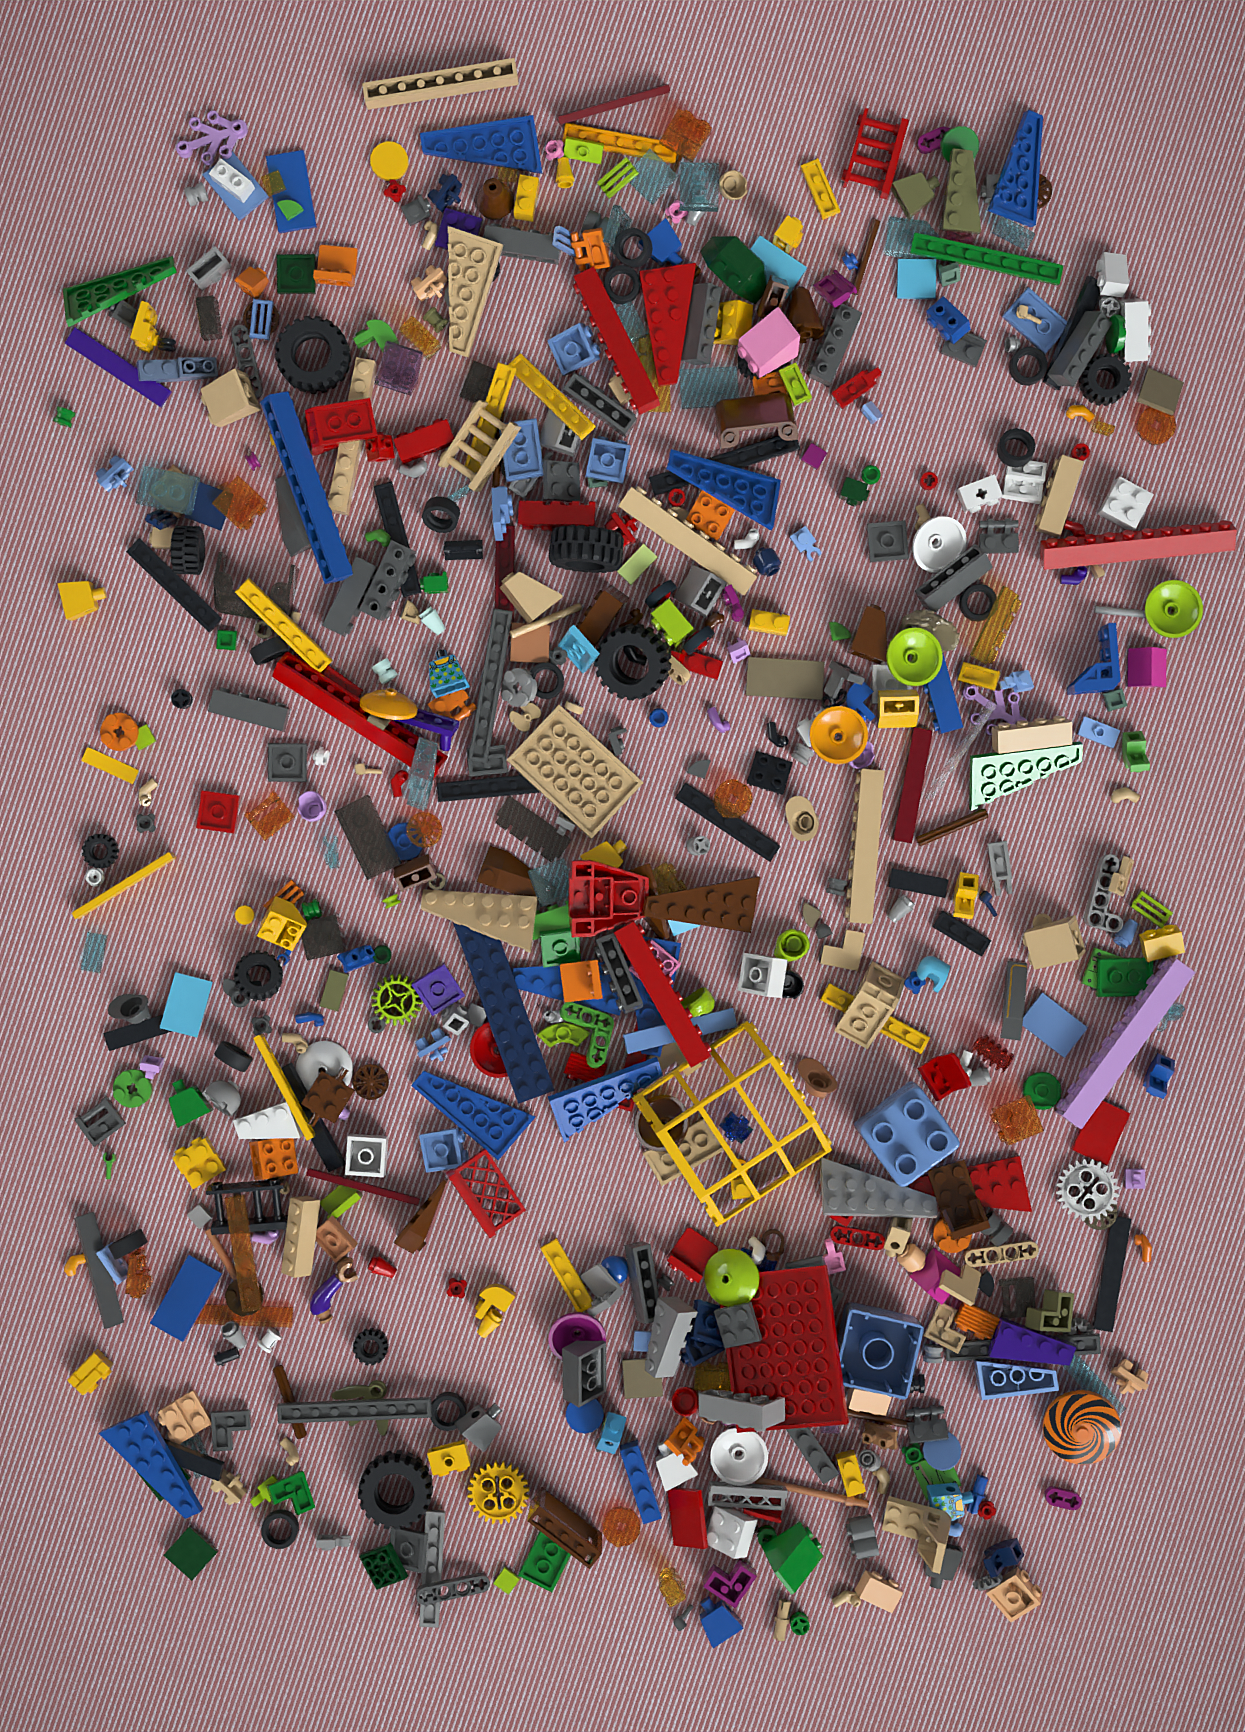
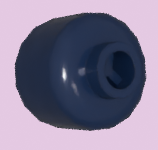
M762 547L755 552L753 564L761 575L770 577L780 570L781 560L773 548L765 549V547Z

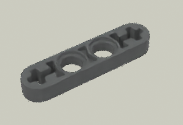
M237 325L232 329V339L239 370L244 372L247 367L254 368L255 372L249 379L253 381L255 388H258L255 395L259 399L262 396L263 388L252 340L249 337L250 332L244 325ZM239 330H242L244 333L246 332V334L243 335V340L245 342L243 344L241 343V339L239 338V336H236L237 334H239ZM243 348L250 350V355L247 358L240 356V351Z
M476 1573L420 1585L415 1591V1596L420 1604L427 1605L486 1592L490 1587V1581L486 1574ZM479 1579H483L484 1581L482 1587H479V1585L476 1584L479 1583ZM471 1580H472V1583L474 1584V1585H472V1586H473V1589H471V1584H470V1582H469V1581H471ZM461 1582L467 1583V1588L464 1591L457 1590V1586ZM440 1587H448L446 1595L438 1594ZM433 1588H434V1593H435L436 1597H434L433 1594H432V1593H433V1591H432ZM423 1591L428 1593L425 1599L420 1596L423 1594Z

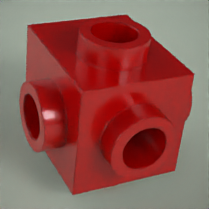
M377 432V438L365 439L368 462H385L395 458L392 435H384L383 432Z

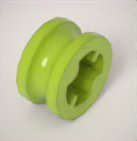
M398 894L382 900L386 904L385 909L401 903V900L397 898Z

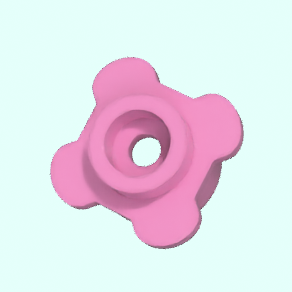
M551 140L546 144V158L549 161L553 158L564 156L562 150L564 143L562 140Z
M675 200L670 207L665 209V214L672 218L673 223L678 224L683 216L686 217L688 215V210L684 208L679 200Z

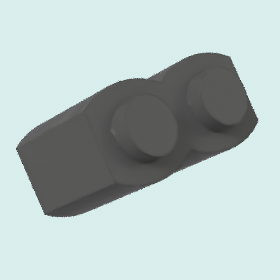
M871 1514L848 1518L849 1524H846L848 1536H852L853 1543H849L851 1554L856 1555L857 1560L880 1555Z

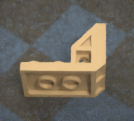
M872 961L855 993L853 1001L836 1025L834 1031L868 1049L896 1008L906 979Z
M889 1496L882 1530L919 1540L918 1553L932 1572L940 1574L952 1518L946 1511Z

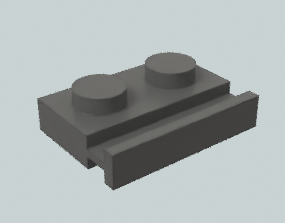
M967 332L954 344L949 340L945 341L940 353L976 367L987 340Z
M505 745L490 746L488 763L468 760L469 776L508 773ZM467 748V756H468V757H469L470 748Z

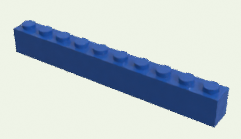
M288 391L269 394L260 403L325 584L345 580L353 575L352 566L348 561L338 527L332 516V510L326 499V493L319 479V473L316 471L312 454L306 443V437L300 426V420L296 415L293 400L290 398Z

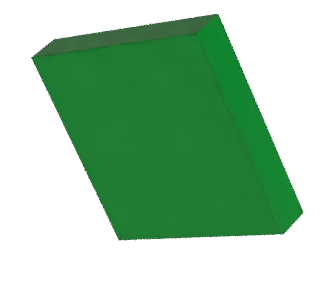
M570 928L540 931L543 968L581 962L579 937L572 938Z

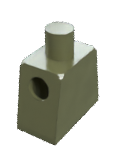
M919 172L893 182L891 191L909 220L933 200L935 195L932 190L940 186V183L935 175L926 180L923 173Z

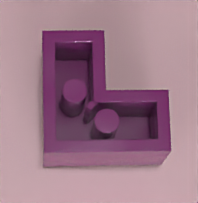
M739 1559L730 1574L713 1564L703 1578V1587L736 1608L756 1579V1569Z

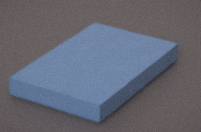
M232 151L230 158H222V160L252 181L255 187L244 203L212 180L209 173L214 166L202 175L240 221L268 199L269 196Z
M1029 287L1002 316L1030 343L1041 350L1044 355L1062 336L1067 321ZM1020 305L1028 306V314L1042 320L1041 324L1039 325L1028 319L1018 318L1016 316L1017 307Z
M537 419L515 421L514 423L522 428L503 456L506 481L542 477L543 459Z
M1042 992L1023 1016L1022 1026L1063 1058L1067 1056L1088 1028Z

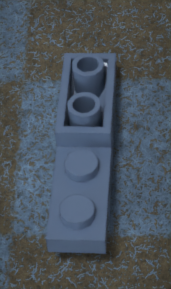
M216 357L177 358L176 360L137 361L139 381H156V383L218 377Z

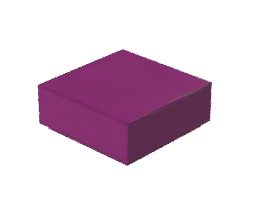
M811 443L801 461L817 470L826 457L827 452Z

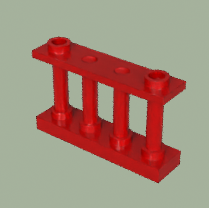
M865 108L863 114L859 113L856 125L860 127L848 169L843 170L841 180L844 181L843 188H847L849 180L878 188V191H881L879 198L887 200L909 120L902 118L900 124H889L868 118L869 108ZM864 125L892 132L896 136L895 143L891 142L890 144L861 136ZM859 143L888 151V154H891L890 161L886 160V162L856 154ZM854 162L882 169L886 173L885 179L876 180L851 173Z

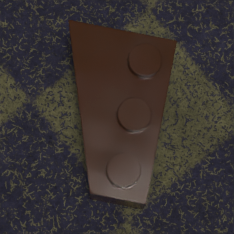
M612 585L608 586L604 591L600 590L594 598L596 600L593 607L590 605L583 614L586 616L583 622L579 621L576 625V628L594 648L614 618L617 617L624 603L629 600L627 595Z

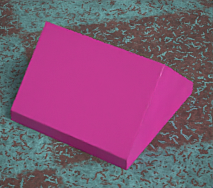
M1156 647L1129 648L1127 653V687L1165 688L1167 649Z

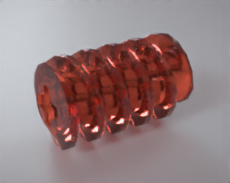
M980 1035L970 1049V1053H973L975 1050L978 1051L977 1058L984 1055L983 1062L989 1059L990 1067L996 1064V1071L1002 1068V1073L1009 1067L1014 1058L1012 1052L1007 1054L1008 1049L1004 1048L1001 1050L1002 1045H995V1040H989L988 1035L983 1037Z

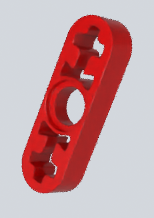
M835 1225L830 1230L831 1239L838 1244L871 1250H881L884 1247L885 1238L880 1232L849 1226L845 1227L843 1225ZM838 1229H841L843 1234H848L847 1231L849 1230V1241H846L847 1237L840 1236L837 1239L834 1232H838ZM856 1232L863 1235V1239L859 1243H855L852 1240V1236ZM866 1234H869L868 1237L870 1239H875L878 1236L881 1243L874 1246L872 1241H867L868 1245H865L867 1240Z

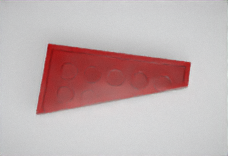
M696 263L639 271L658 387L675 385L678 382Z
M1019 1155L967 1166L975 1194L979 1198L982 1207L1032 1212ZM928 1175L920 1176L908 1185L911 1189L935 1197Z

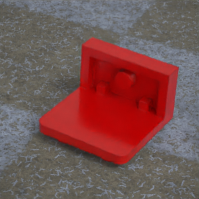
M953 1052L933 1057L917 1068L935 1101H940L954 1091L971 1086L969 1075L964 1071L960 1064V1059Z
M688 1227L666 1257L667 1262H669L668 1266L675 1271L679 1269L685 1273L684 1277L693 1283L695 1280L699 1283L703 1278L702 1273L709 1259L718 1252V1246L691 1227Z

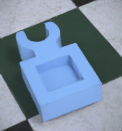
M806 526L789 537L800 553L804 550L807 552L806 557L808 561H813L810 555L811 552H816L818 556L821 555L820 549L813 546L816 540Z

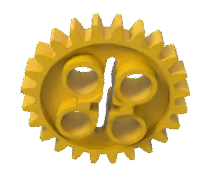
M495 1460L494 1466H491L487 1462L486 1469L480 1466L481 1473L475 1471L474 1476L476 1478H470V1482L473 1485H468L467 1489L472 1492H469L467 1497L473 1499L469 1501V1505H475L473 1512L479 1510L478 1518L484 1515L485 1522L491 1518L492 1524L495 1523L496 1519H499L500 1525L503 1523V1519L510 1523V1516L517 1519L516 1512L522 1514V1507L527 1506V1502L524 1500L529 1499V1495L526 1492H529L530 1487L525 1486L528 1483V1479L522 1480L524 1472L518 1474L519 1467H516L514 1470L511 1469L512 1463L505 1466V1461L503 1460L501 1465H498L497 1460ZM495 1476H499V1491L501 1492L500 1501L502 1506L501 1509L498 1508V1494L496 1492L497 1484ZM505 1478L511 1479L512 1484L504 1485L502 1483V1480ZM490 1480L493 1486L486 1487L483 1485V1482ZM510 1497L514 1500V1503L506 1504L504 1499ZM487 1499H491L495 1502V1504L493 1506H487L485 1504V1501Z

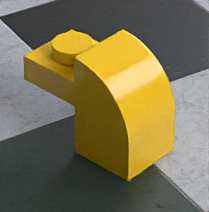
M959 873L953 896V917L973 919L979 875Z
M502 1284L486 1286L479 1294L484 1301L480 1299L474 1308L477 1310L475 1316L482 1320L491 1305L505 1313L514 1300L516 1293Z

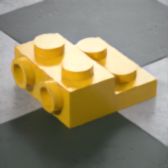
M141 301L130 338L139 347V350L150 353L159 342L158 332L153 327L156 325L158 316L148 302Z
M201 1136L191 1141L192 1146L187 1149L185 1146L174 1152L176 1155L172 1157L192 1189L197 1188L227 1169L208 1136L204 1139Z

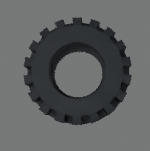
M1107 353L1105 356L1100 354L1087 364L1081 374L1079 383L1082 384L1080 390L1085 392L1083 396L1085 398L1088 396L1090 403L1095 401L1098 406L1101 404L1108 406L1110 403H1116L1129 390L1128 387L1131 385V380L1129 379L1132 377V373H1128L1130 367L1123 364L1125 362L1123 358L1119 360L1118 355L1115 354L1112 357L1111 353ZM1105 370L1113 375L1115 380L1113 389H1103L1098 385L1096 381L1097 371Z
M175 526L170 546L171 565L175 574H201L205 561V537L200 526Z
M256 950L255 953L251 951L246 956H242L241 960L237 962L234 971L236 989L246 999H253L255 1002L272 998L279 991L283 980V969L280 966L279 960H276L273 954L269 955L266 951L264 953L260 952V950ZM255 966L264 967L270 973V980L263 986H255L247 979L248 971Z

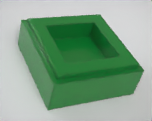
M217 630L216 649L236 651L238 632Z

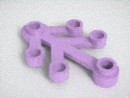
M210 111L207 114L209 122L214 125L219 124L227 129L219 131L201 123L199 118L193 117L189 121L191 129L201 131L207 134V136L191 142L180 141L176 145V151L181 158H189L194 149L211 144L208 151L201 155L203 163L211 165L214 162V156L222 140L229 137L226 145L221 146L219 149L221 157L228 159L232 155V149L237 139H242L246 136L248 127L243 120L236 119L231 122L220 117L216 111ZM212 116H217L216 119L211 120ZM194 122H198L197 126H192ZM186 146V149L181 150V147ZM224 150H229L227 154H223ZM205 157H211L208 161H205Z
M967 685L962 691V695L966 700L974 699L991 711L984 714H972L970 722L973 725L1000 718L1010 724L1026 720L1020 716L1019 694L1012 692L1007 696V701L1011 704V716L1005 710L1003 689L993 691L996 705L979 694L978 688L975 685ZM969 689L974 690L973 696L968 694ZM1011 695L1016 696L1017 700L1015 702L1010 700ZM974 715L979 717L978 722L973 721ZM989 724L986 727L985 731L988 735L992 736V733L988 731V728L990 726H996L995 724Z

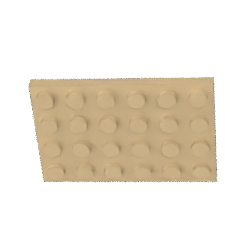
M560 705L507 759L509 764L574 822L590 839L597 834L643 784L632 771Z

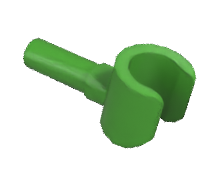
M106 1152L103 1155V1160L106 1162L107 1167L106 1179H111L112 1163L116 1161V1155L113 1153L112 1160L108 1161V1153Z

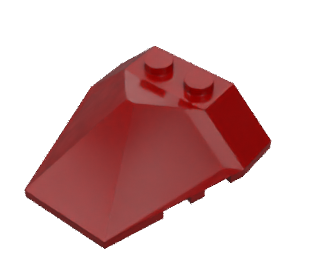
M593 860L571 861L568 874V916L571 937H592L602 931L611 930L624 923L627 924L644 918L645 916H642L644 898L649 896V878Z

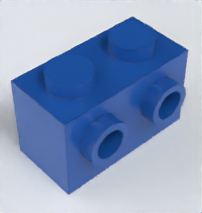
M944 296L926 311L927 323L930 327L938 329L941 337L945 341L949 340L952 344L956 343L971 330L969 319Z

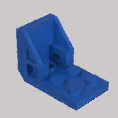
M1108 623L1100 627L1098 631V641L1102 645L1099 657L1103 663H1095L1093 666H1088L1067 687V695L1107 692L1113 690L1121 681L1116 623Z

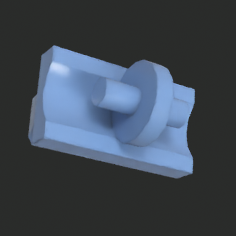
M115 455L109 462L113 467L108 471L105 468H101L96 472L97 482L110 492L120 484L124 488L128 486L124 481L134 469L126 460Z
M439 1027L431 1032L436 1041L433 1044L429 1045L425 1036L415 1042L419 1050L417 1054L420 1058L434 1050L435 1053L429 1056L431 1061L436 1058L441 1062L445 1060L443 1054L448 1052V1049L445 1046L439 1050L438 1047L450 1041L451 1038L449 1034L446 1035Z

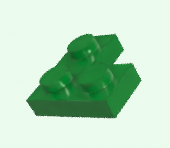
M302 1470L267 1485L273 1505L291 1498L296 1515L316 1508L304 1471Z

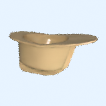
M794 796L789 799L785 808L790 830L797 840L809 841L817 833L819 818L807 798Z

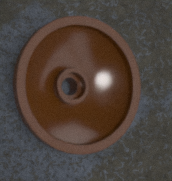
M657 1095L647 1100L663 1125L687 1110L679 1099L670 1095ZM638 1110L635 1118V1133L640 1143L655 1152L667 1151L650 1126L653 1124L652 1120L648 1122L641 1111ZM689 1117L667 1131L677 1146L687 1134Z

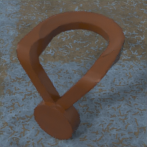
M769 1229L763 1234L761 1243L766 1248L765 1240L768 1235L777 1234L780 1237L779 1251L771 1253L766 1250L765 1252L768 1260L778 1261L779 1255L784 1253V1236L779 1230Z

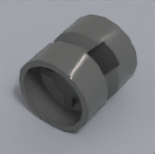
M590 210L583 223L581 233L584 230L602 228L605 242L607 243L614 229L615 220L608 217L602 219L600 213Z
M992 1210L986 1214L991 1228L980 1232L983 1235H989V1240L996 1247H999L1011 1236L1014 1229L1005 1221L1001 1222L1002 1218Z

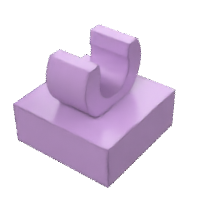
M739 637L736 638L738 643L734 645L727 642V649L733 664L751 656L746 641L741 640Z
M144 1056L140 1063V1070L146 1071L145 1078L153 1079L154 1075L160 1072L164 1064V1058Z
M1124 1169V1188L1145 1189V1169Z

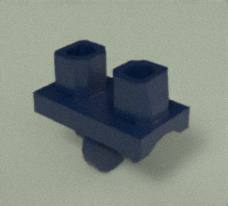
M442 174L439 179V184L442 186L439 191L431 189L428 194L429 199L442 213L453 202L457 204L461 202L458 195L461 192L462 183L458 181L457 176L454 174L450 176Z

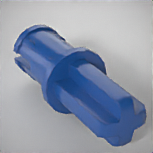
M977 1474L973 1490H971L974 1502L969 1503L967 1511L971 1514L978 1513L982 1498H985L984 1492L989 1479L983 1475Z

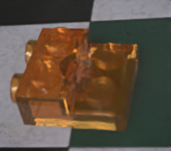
M678 109L661 137L659 144L693 163L700 149L703 148L709 138L712 127H710L707 121L698 120L693 117V114L688 110Z
M238 475L212 502L241 531L243 529L249 530L255 523L253 519L256 515L262 516L268 509L266 507L268 503Z
M1030 1095L992 1108L991 1119L994 1125L998 1124L1000 1129L997 1132L998 1137L1006 1145H1012L1044 1131Z
M137 1249L129 1256L125 1294H130L132 1298H142V1295L146 1294L153 1281V1276L150 1275L151 1270L143 1269L147 1264V1255H145V1250Z

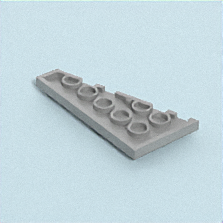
M822 1157L819 1159L823 1215L936 1218L938 1216L936 1197L908 1187H901L894 1182Z

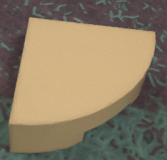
M1098 564L1089 565L1094 579L1105 575L1103 568L1099 567Z
M407 600L401 619L419 625L420 613L417 607Z

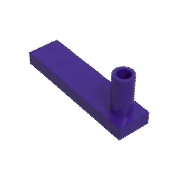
M418 709L417 715L413 718L396 720L439 733V748L442 751H449L451 749L452 736L459 728L458 720Z

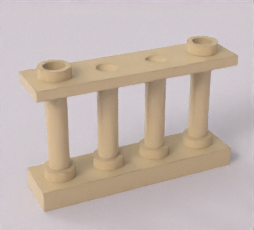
M479 400L472 405L469 417L448 450H445L440 456L441 461L438 464L444 468H447L450 464L468 477L471 482L468 487L476 492H481L522 428L514 422L504 424L485 410L488 403L483 400ZM480 416L501 430L502 435L498 440L492 439L474 426ZM470 432L491 447V452L488 456L484 457L464 442ZM459 449L480 463L481 468L478 472H472L454 458Z

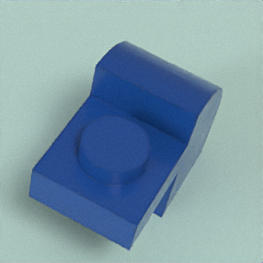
M865 682L862 685L854 683L846 692L847 700L844 702L845 707L853 710L856 709L863 720L869 723L876 716L863 701L874 691Z
M1159 1053L1156 1054L1144 1077L1143 1086L1146 1087V1092L1161 1099L1165 1098L1167 1095V1082L1175 1072V1060Z

